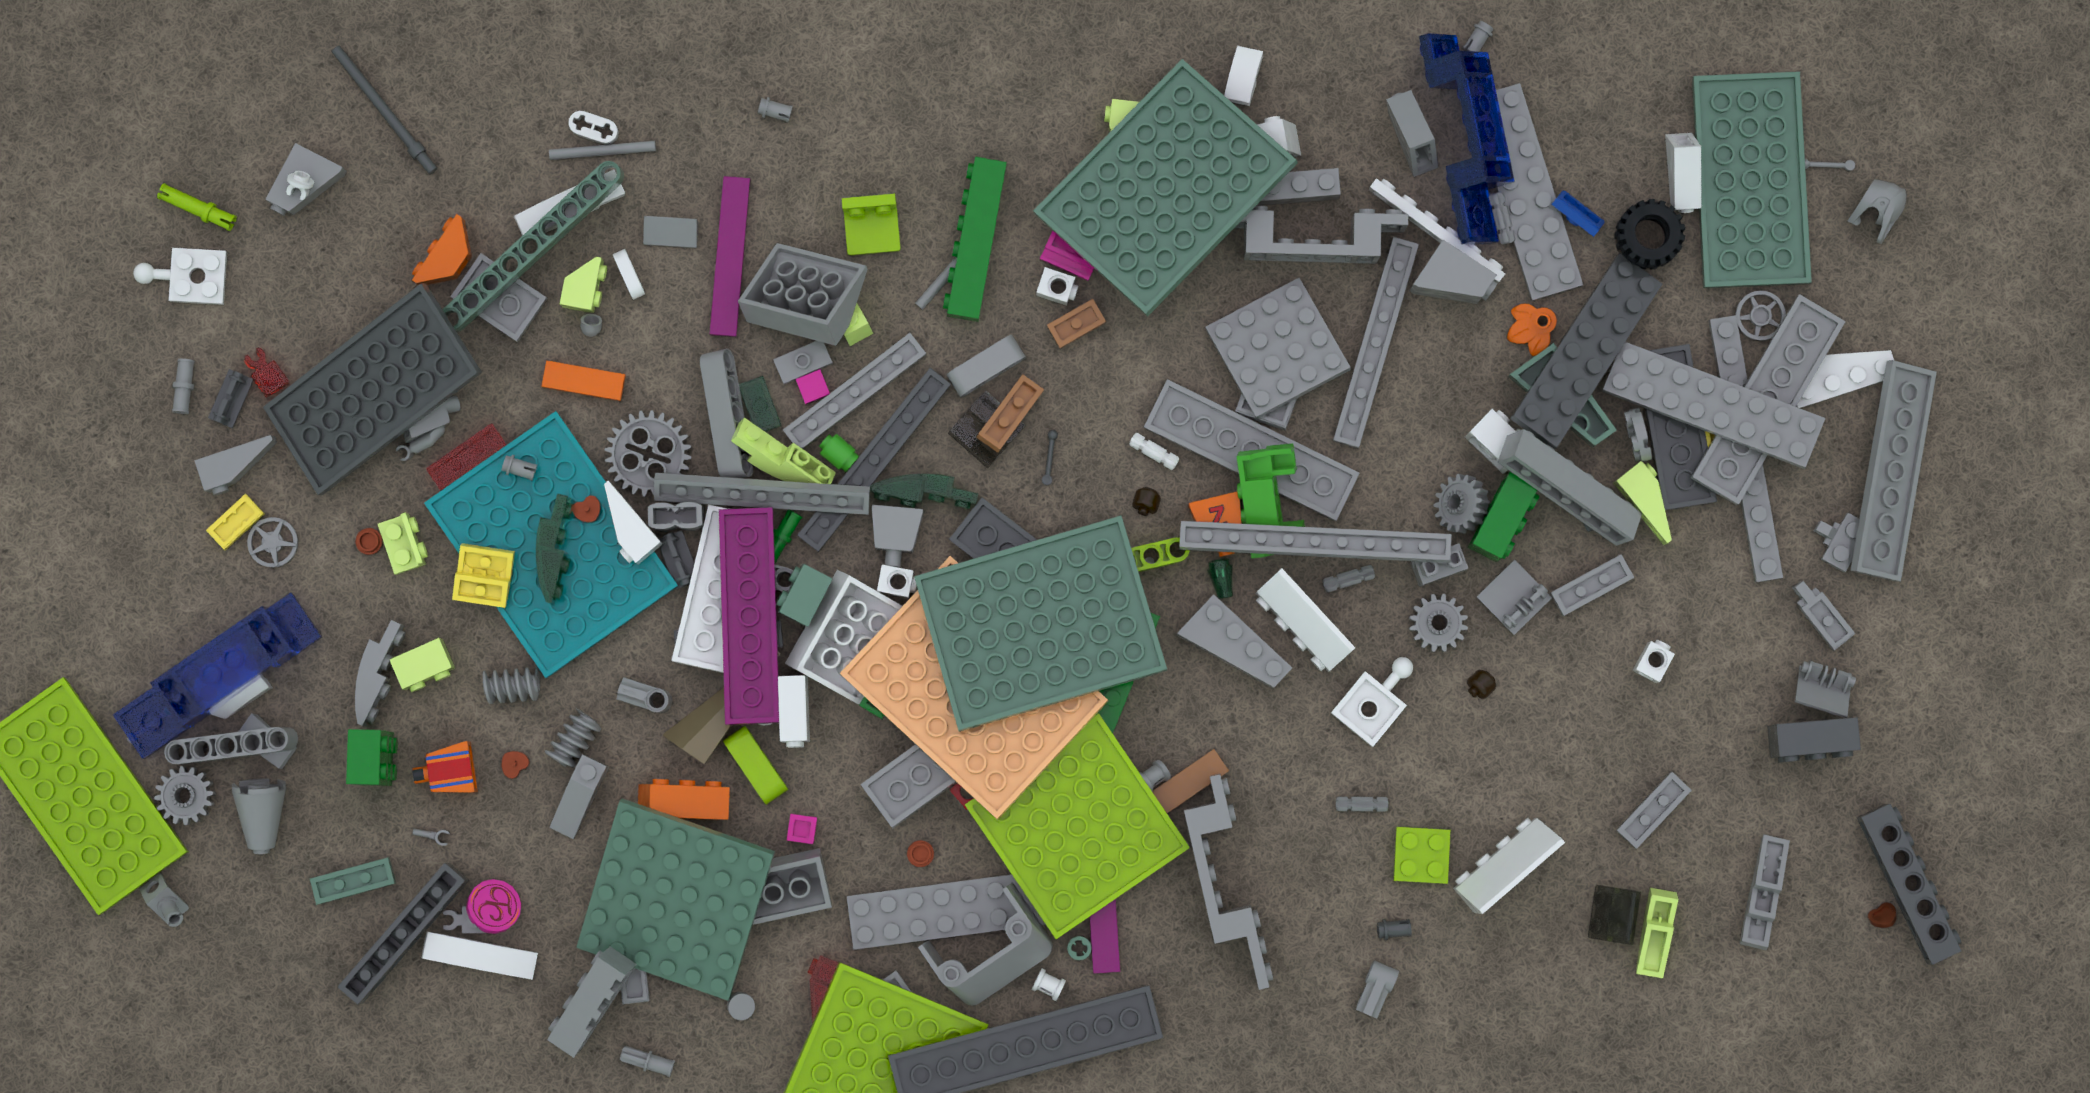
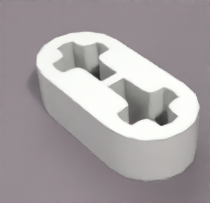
M585 111L574 112L569 118V127L577 136L604 145L612 144L618 138V128L609 119ZM585 117V122L592 125L591 129L582 127L581 130H577L578 127L574 122ZM608 125L613 134L612 136L607 135L606 139H603L602 133L595 129L596 127L605 129Z
M623 249L614 253L613 257L632 299L634 300L645 295L626 250Z

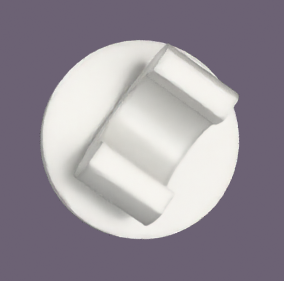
M295 171L287 177V182L290 185L287 187L286 192L290 196L295 188H298L301 191L300 200H304L309 195V189L313 187L314 180L306 172Z

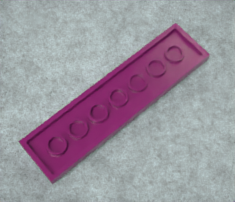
M773 507L719 509L725 725L779 723Z

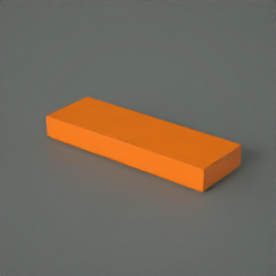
M546 360L541 387L621 401L626 375Z

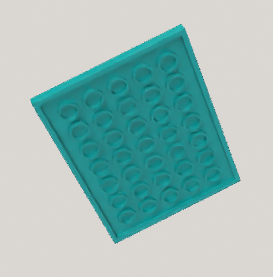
M557 411L424 502L458 553L462 543L515 551L507 605L505 608H496L545 678L556 673L678 587V584L655 551L639 565L634 560L629 563L619 552L623 547L617 540L604 486L606 481ZM513 454L517 459L537 464L533 481L511 473L506 475V472L502 471L506 455L512 456ZM588 496H595L601 505L599 517L592 523L579 520L572 511V506L576 502H583Z

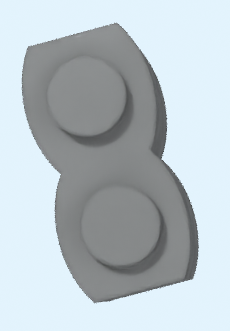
M683 502L676 506L669 503H655L648 506V526L656 531L667 532L676 528L696 531L704 526V507L698 503Z

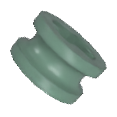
M1076 936L1068 943V954L1075 960H1084L1091 953V943L1083 936ZM1081 940L1083 945H1087V952L1083 951L1084 955L1077 956L1076 951L1071 949L1072 944L1076 945L1075 941Z

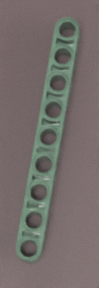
M612 161L601 163L442 310L447 317L451 313H457L459 320L453 326L456 332H460L619 187L624 180L622 168ZM609 168H615L617 171L616 178L612 181L604 179V173ZM589 186L597 188V194L593 199H586L584 195L586 188ZM570 204H575L577 206L576 215L570 218L566 217L565 208ZM550 222H556L557 232L552 236H548L545 233V227ZM531 240H536L538 244L536 252L527 254L526 244ZM516 258L518 261L517 269L513 272H508L506 270L507 261ZM496 276L498 286L494 290H488L486 287L488 278ZM476 294L478 304L470 309L466 303L467 298L470 295Z

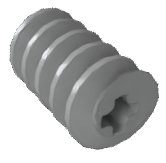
M536 667L534 675H531L529 668H525L523 676L520 675L518 668L514 669L513 676L511 677L507 669H504L502 677H499L497 671L493 670L491 678H488L486 671H483V690L488 703L494 704L496 696L500 703H505L507 696L511 703L516 702L518 695L520 700L525 702L528 694L532 701H537L540 692L538 667Z
M578 708L576 710L580 714L579 717L575 715L569 716L574 724L564 723L563 725L567 734L557 733L561 742L552 741L550 743L555 749L554 752L544 751L565 767H575L577 765L572 757L581 758L582 753L579 748L586 750L589 748L585 739L594 741L595 736L591 730L601 731L599 724Z

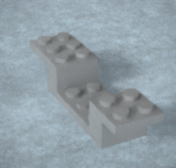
M1255 206L1235 228L1244 229L1243 260L1377 264L1381 256V232L1404 233L1408 226V214H1402V210L1398 209L1386 210V214L1375 213V209H1359V213H1354L1351 219L1350 245H1348L1346 240H1332L1331 244H1321V240L1306 239L1305 243H1294V239L1288 238L1278 239V243H1273L1274 211L1268 210L1267 206Z
M1220 773L1211 775L1210 780L1215 802L1184 809L1214 943L1247 936L1259 990L1269 988L1268 981L1273 980L1270 963H1264L1262 954H1267L1264 937H1258L1256 928L1261 927L1258 911L1252 910L1251 905L1219 912V908H1223L1220 890L1214 891L1212 882L1217 881L1214 864L1208 865L1206 855L1211 854L1208 838L1202 839L1201 835L1232 828V821L1237 820L1233 804L1227 805L1225 795L1230 794L1227 778L1221 779Z

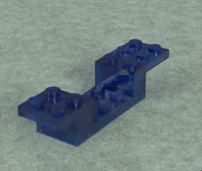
M1431 33L1419 36L1420 52L1424 59L1425 77L1429 83V88L1457 89V96L1461 101L1463 111L1462 120L1468 136V149L1472 155L1470 159L1446 166V180L1450 187L1452 209L1455 212L1458 225L1457 234L1461 244H1493L1499 242L1488 190L1513 183L1515 180L1488 52L1460 51L1456 35Z
M289 593L269 608L261 606L150 682L152 685L151 689L114 713L113 716L141 758L146 759L211 714L209 712L210 708L271 666L280 667L321 639L322 635L295 595Z

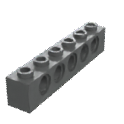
M1884 804L1856 817L1926 963L1933 965L1961 952L1959 944L1962 943L1957 931L1955 929L1951 930L1947 922L1950 919L1949 914L1943 904L1939 905L1935 895H1938L1937 889L1932 880H1927L1923 872L1926 870L1922 858L1919 855L1916 856L1912 849L1914 841L1908 831L1904 832L1900 824L1902 816L1897 807H1892L1891 804ZM1886 826L1893 830V838L1888 842L1882 837V830ZM1897 851H1901L1905 855V862L1901 866L1896 865L1893 860L1894 854ZM1910 875L1914 876L1917 880V886L1912 891L1907 889L1905 885L1906 878ZM1921 900H1925L1929 906L1928 912L1924 915H1921L1917 910V905ZM1934 924L1940 928V936L1935 940L1929 935V929Z
M444 863L339 984L338 988L357 1005L363 1004L469 882V879L450 863Z

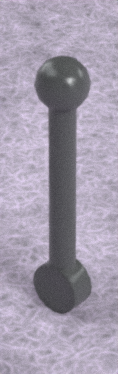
M1050 430L1047 434L1049 447L1046 471L1042 477L1044 485L1052 483L1050 474L1054 442L1058 437V433L1055 430Z

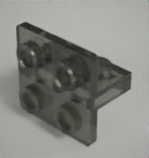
M1596 885L1588 938L1633 945L1641 892Z

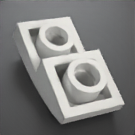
M1237 46L1224 94L1228 100L1233 103L1250 106L1256 87V78L1263 59V51Z

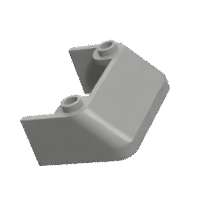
M1013 883L1003 889V892L1017 911L1016 914L1007 920L1005 925L1006 934L1012 943L976 968L968 972L965 966L958 960L951 959L944 962L930 940H927L918 947L940 981L967 1005L973 1006L981 1003L1047 958L1052 952L1053 943L1051 938Z

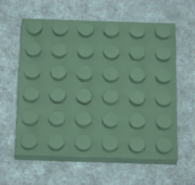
M622 798L617 807L576 948L597 954L599 950L604 952L607 948L612 947L636 963V969L729 1001L775 851Z

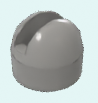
M596 314L583 315L580 322L582 333L588 337L596 336L601 331L602 318Z

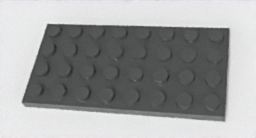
M421 283L268 402L263 408L317 495H324L480 375L482 371L428 286Z

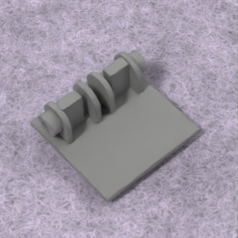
M1516 560L1512 561L1477 596L1513 635L1552 599L1547 593L1548 590L1542 584L1539 585Z
M1811 660L1809 662L1804 661L1802 666H1799L1795 702L1828 712L1832 715L1847 718L1851 687L1853 688L1856 677H1853L1852 673L1838 670L1835 676L1836 668H1832L1830 674H1827V665L1823 668L1822 664Z

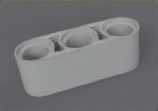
M1011 334L951 370L947 377L960 398L1020 363L1026 356Z

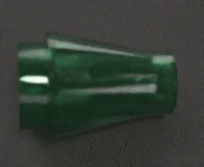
M1229 558L1209 561L1207 572L1216 591L1217 598L1222 599L1233 596V564H1230Z

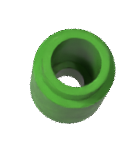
M829 434L819 445L822 449L820 455L838 470L842 469L844 472H847L859 458V455L855 453L856 449L838 434L834 437Z

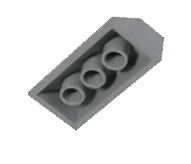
M820 848L773 858L753 925L832 908Z

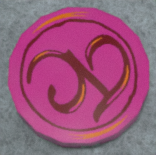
M491 879L483 881L474 887L467 898L466 910L470 921L479 927L481 931L497 934L505 932L515 924L520 915L521 902L518 893L511 885L501 880Z

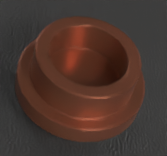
M365 528L357 534L355 542L357 549L361 553L373 555L381 549L383 539L377 530Z
M918 840L909 846L907 857L912 865L925 867L932 862L934 850L928 842Z

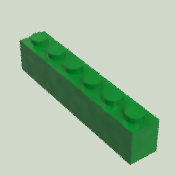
M975 156L974 164H968L966 179H971L969 190L964 189L961 205H966L965 216L959 215L957 231H962L960 242H954L952 257H957L956 267H950L947 283H952L951 294L945 293L943 309L948 310L947 317L979 321L1007 162Z

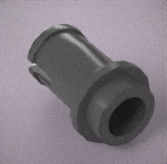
M1382 919V922H1377L1378 938H1383L1384 941H1387L1390 937L1411 936L1410 919L1387 922L1386 919Z

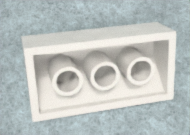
M1282 568L1256 592V595L1259 597L1256 599V602L1266 612L1270 609L1277 616L1274 621L1284 632L1287 629L1291 631L1295 636L1292 641L1300 650L1304 651L1307 649L1314 656L1310 660L1320 671L1325 668L1329 672L1355 649L1351 642Z

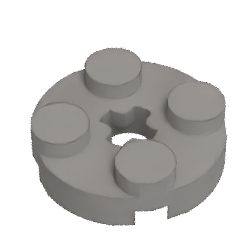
M1640 408L1624 412L1625 425L1628 437L1631 438L1635 462L1652 460L1651 449L1647 445L1648 435Z

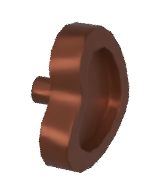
M588 496L583 502H576L572 506L575 517L587 523L595 522L601 510L600 502L595 496Z
M518 751L505 753L502 758L503 773L511 779L518 777L520 771L529 766V758L524 753Z
M1885 902L1878 909L1871 910L1868 914V919L1875 927L1888 928L1896 922L1897 912L1893 904Z

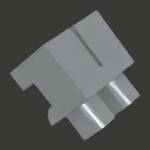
M1459 543L1451 546L1450 563L1410 562L1419 587L1468 569Z

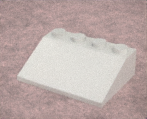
M837 570L809 626H805L785 664L859 705L864 696L843 678L840 672L900 610L902 605L850 575Z
M1526 818L1516 827L1519 831L1512 838L1507 835L1495 845L1498 850L1491 856L1488 853L1483 855L1475 863L1478 867L1473 872L1465 871L1455 880L1458 885L1453 889L1474 913L1483 914L1565 843L1564 840L1538 818H1534L1532 821Z

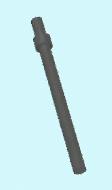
M341 46L335 47L331 51L404 142L410 156L414 160H418L429 175L434 173L437 167L427 156V150L420 142L415 141Z

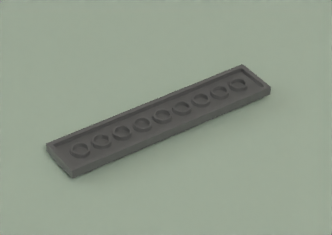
M1150 985L898 1052L888 1055L897 1093H962L1163 1038Z

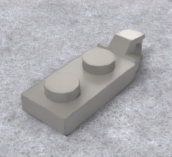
M1800 581L1792 587L1800 598L1796 602L1800 607L1799 609L1832 651L1855 635V632L1823 592H1820L1817 588L1810 590L1804 581Z

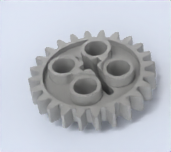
M654 410L650 411L649 417H645L643 411H639V419H635L632 414H629L630 422L628 424L624 420H620L621 430L612 428L616 437H607V440L613 443L612 447L605 448V451L612 453V457L605 459V462H613L614 465L608 472L616 471L618 473L614 479L615 482L621 479L624 480L622 489L627 488L629 485L633 486L632 494H635L639 488L642 489L643 497L646 496L648 490H651L654 495V478L650 476L648 471L653 463L661 464L664 473L681 474V469L689 470V467L683 463L684 460L692 459V456L685 454L684 451L691 448V445L683 444V440L688 435L680 436L678 432L681 430L682 425L675 428L672 427L674 418L665 422V413L663 412L658 418H655ZM641 428L647 432L648 439L645 443L638 444L633 440V433L636 429ZM662 438H669L673 442L671 452L662 453L658 449V442ZM629 443L642 449H647L648 446L653 447V453L667 457L671 462L668 464L655 458H649L648 461H645L643 454L627 449L626 444ZM631 453L637 456L639 462L636 468L628 469L625 467L623 460L627 454Z

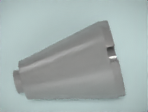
M269 778L239 781V787L235 783L232 784V794L248 849L253 850L254 854L270 853V849L275 847L286 793V781L277 779V784H270Z

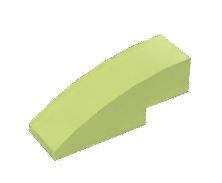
M1650 888L1638 952L1636 974L1663 978L1674 931L1673 922L1679 900L1677 892Z

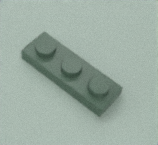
M390 857L310 878L316 905L396 884Z

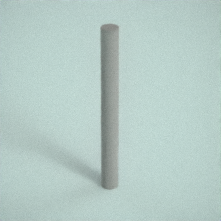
M654 140L550 149L549 158L550 160L651 152L656 151V142Z

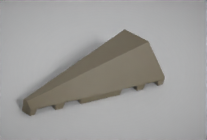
M724 687L663 735L705 765L732 727V725H725Z

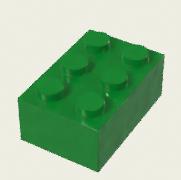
M1509 472L1503 478L1488 507V514L1482 520L1483 523L1479 524L1467 548L1494 562L1508 557L1515 545L1511 541L1513 536L1521 533L1527 522V519L1524 518L1526 511L1530 512L1539 499L1540 495L1536 494L1537 490L1515 474Z
M348 729L346 784L392 786V781H396L397 765L393 764V754H397L398 739L393 737L394 732Z

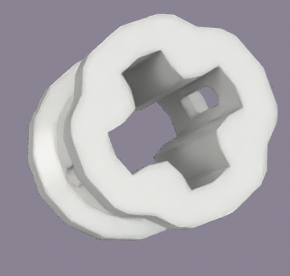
M1042 968L1031 990H1039L1056 1001L1066 980H1059L1047 974L1046 970Z

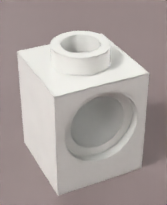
M1045 267L1036 295L1067 306L1069 299L1074 301L1079 286L1074 284L1075 277ZM1055 281H1061L1066 285V290L1061 294H1056L1051 290V285Z
M882 565L877 592L904 598H910V593H916L917 585L913 570ZM902 575L905 577L906 584L902 589H894L891 586V579L894 576Z
M1656 640L1655 643L1652 641L1647 642L1632 671L1654 683H1659L1675 654L1669 651L1671 648L1669 645L1660 640ZM1652 652L1659 654L1661 657L1659 667H1653L1649 664L1648 658Z

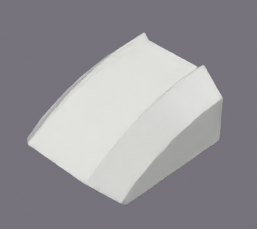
M239 642L196 675L194 689L211 715L227 719L273 688L262 675L243 643Z

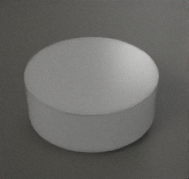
M737 992L731 995L729 1001H727V1010L734 1019L746 1020L754 1013L755 1003L749 994Z

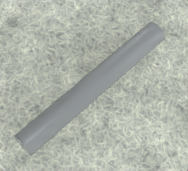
M957 257L949 263L915 302L922 310L948 282L950 267H956Z

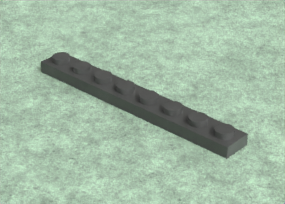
M929 368L837 485L871 487L951 384L933 369ZM816 511L797 536L817 552H820L850 513Z

